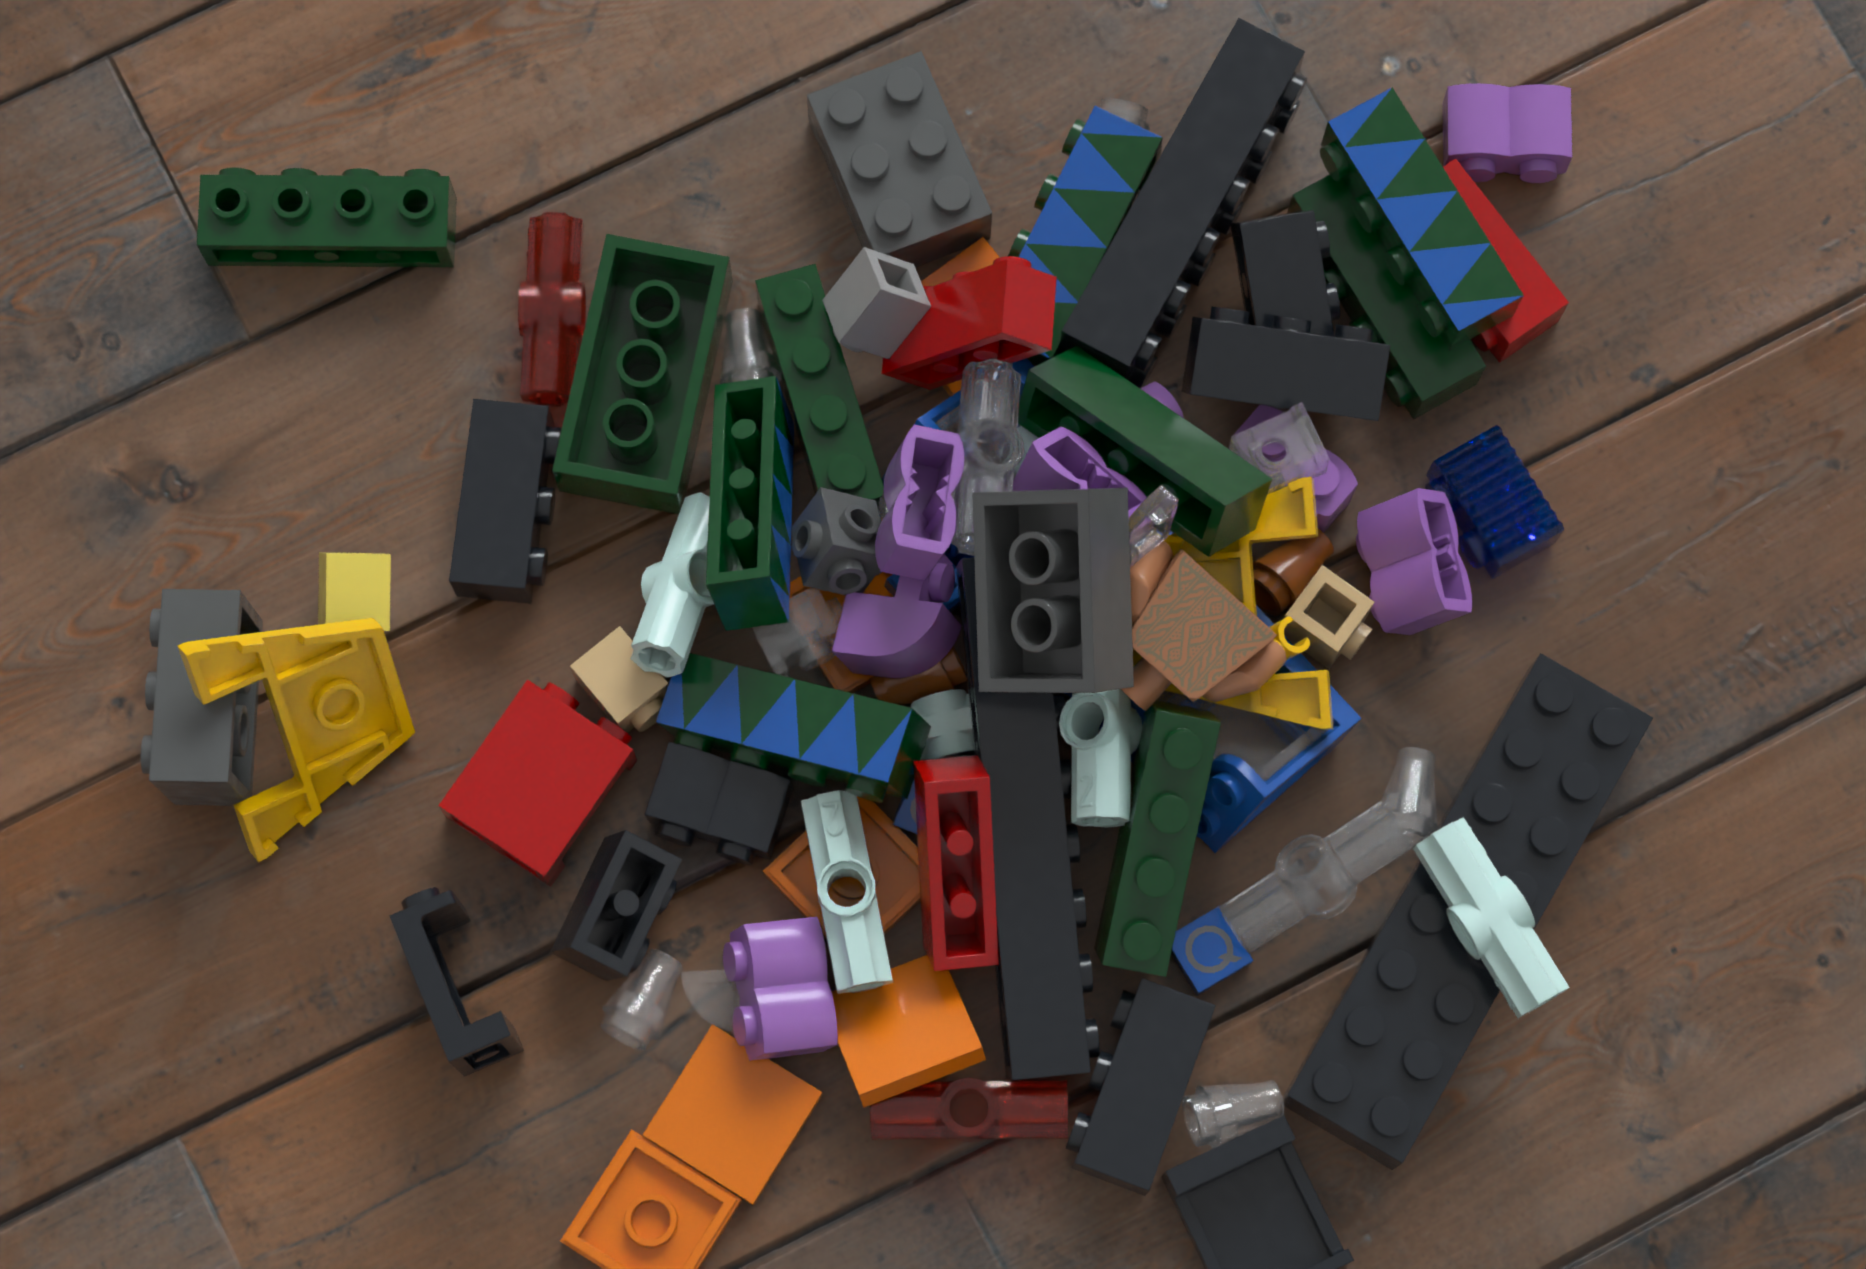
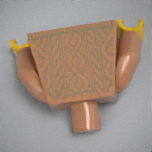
M1155 519L1152 520L1144 534L1145 542L1130 566L1133 649L1142 658L1133 667L1134 687L1121 690L1138 706L1147 711L1171 683L1193 702L1201 696L1207 700L1218 702L1257 691L1287 660L1309 648L1310 640L1308 637L1293 646L1285 639L1284 629L1287 624L1293 621L1292 617L1288 616L1268 627L1180 548L1185 542L1184 539L1179 536L1168 535L1164 532L1161 523Z

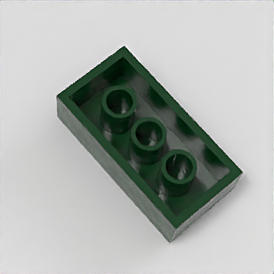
M606 234L552 470L559 492L669 513H680L688 489L733 283L730 257Z

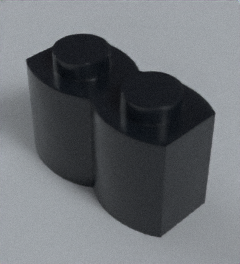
M669 742L644 815L650 823L658 825L655 835L664 840L689 847L692 846L694 837L718 844L717 855L737 863L752 865L755 856L771 859L794 787L790 779L772 772Z

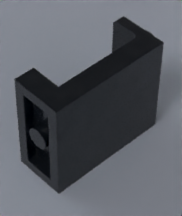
M433 887L405 898L401 902L404 910L389 916L448 1062L465 1077L523 1052L524 1048L515 1027L502 1011L473 1023L469 1020L438 944V937L441 934L471 921L466 908L453 891L449 890L440 894L439 889Z
M1284 1115L1165 1171L1161 1176L1205 1269H1340V1267L1354 1261L1349 1249L1344 1250L1298 1157L1292 1144L1296 1138Z

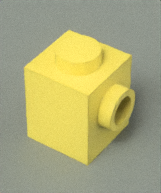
M319 552L318 625L374 618L383 627L384 631H390L391 554Z

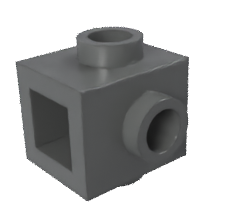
M820 487L791 527L793 537L792 550L798 560L803 586L842 595L854 592L863 593L874 577L882 573L878 567L875 554L876 535L881 524L875 500Z

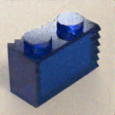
M1498 425L1434 460L1426 474L1430 482L1425 484V489L1444 492L1449 500L1456 523L1463 532V535L1459 536L1458 540L1465 557L1476 569L1484 566L1492 579L1518 566L1532 556L1539 554L1544 549L1551 547L1557 542L1564 531L1563 523L1558 520L1556 512L1551 509L1549 502L1544 498L1542 491L1537 488L1535 480L1530 477L1528 469L1524 467L1522 460L1517 456L1515 449L1510 446L1508 438L1503 435L1502 429Z

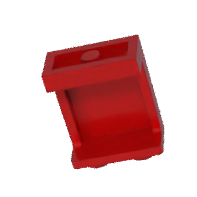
M527 679L438 806L446 818L551 887L565 867L562 861L563 857L624 769L631 771L637 762L634 750L628 746L632 737L618 725L604 717H600L597 723L594 724L575 711L580 703L569 693L551 682H548L545 688L541 689Z

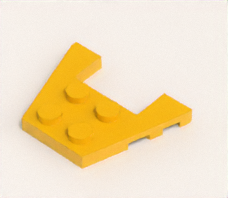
M1302 477L1288 483V486L1268 494L1256 529L1210 557L1186 541L1180 548L1257 616L1251 546L1253 543L1318 537L1314 479L1312 477ZM1140 548L1130 552V566ZM1133 649L1134 667L1142 656ZM1328 670L1274 674L1257 691L1218 702L1207 700L1202 696L1199 698V700L1321 730L1334 729ZM1172 683L1165 690L1167 692L1186 696Z
M374 618L188 641L178 645L194 695L203 705L262 679L294 776L233 805L248 849L258 862L267 859L279 848L275 842L298 822L305 827L322 812L320 804L348 781L352 786L415 734L383 627Z

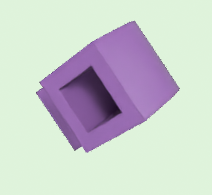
M943 554L925 581L900 576L895 597L857 592L846 594L832 652L852 673L878 677H910L936 665L953 647L961 630V624L943 604V602L949 601L954 589L955 573L952 562Z

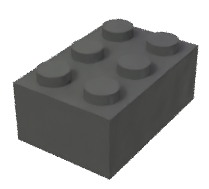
M922 51L807 94L809 124L862 248L866 247L912 263L916 268L968 248L982 237L985 240L991 239L992 211Z
M1128 487L972 493L979 692L1097 693L1134 687Z
M162 589L161 608H153L151 612L150 642L152 647H158L157 671H149L146 677V707L148 710H154L152 735H144L142 739L141 769L143 774H149V781L175 805L233 806L252 797L259 680L203 705L194 695L178 649V645L188 641L262 632L263 620L241 590Z

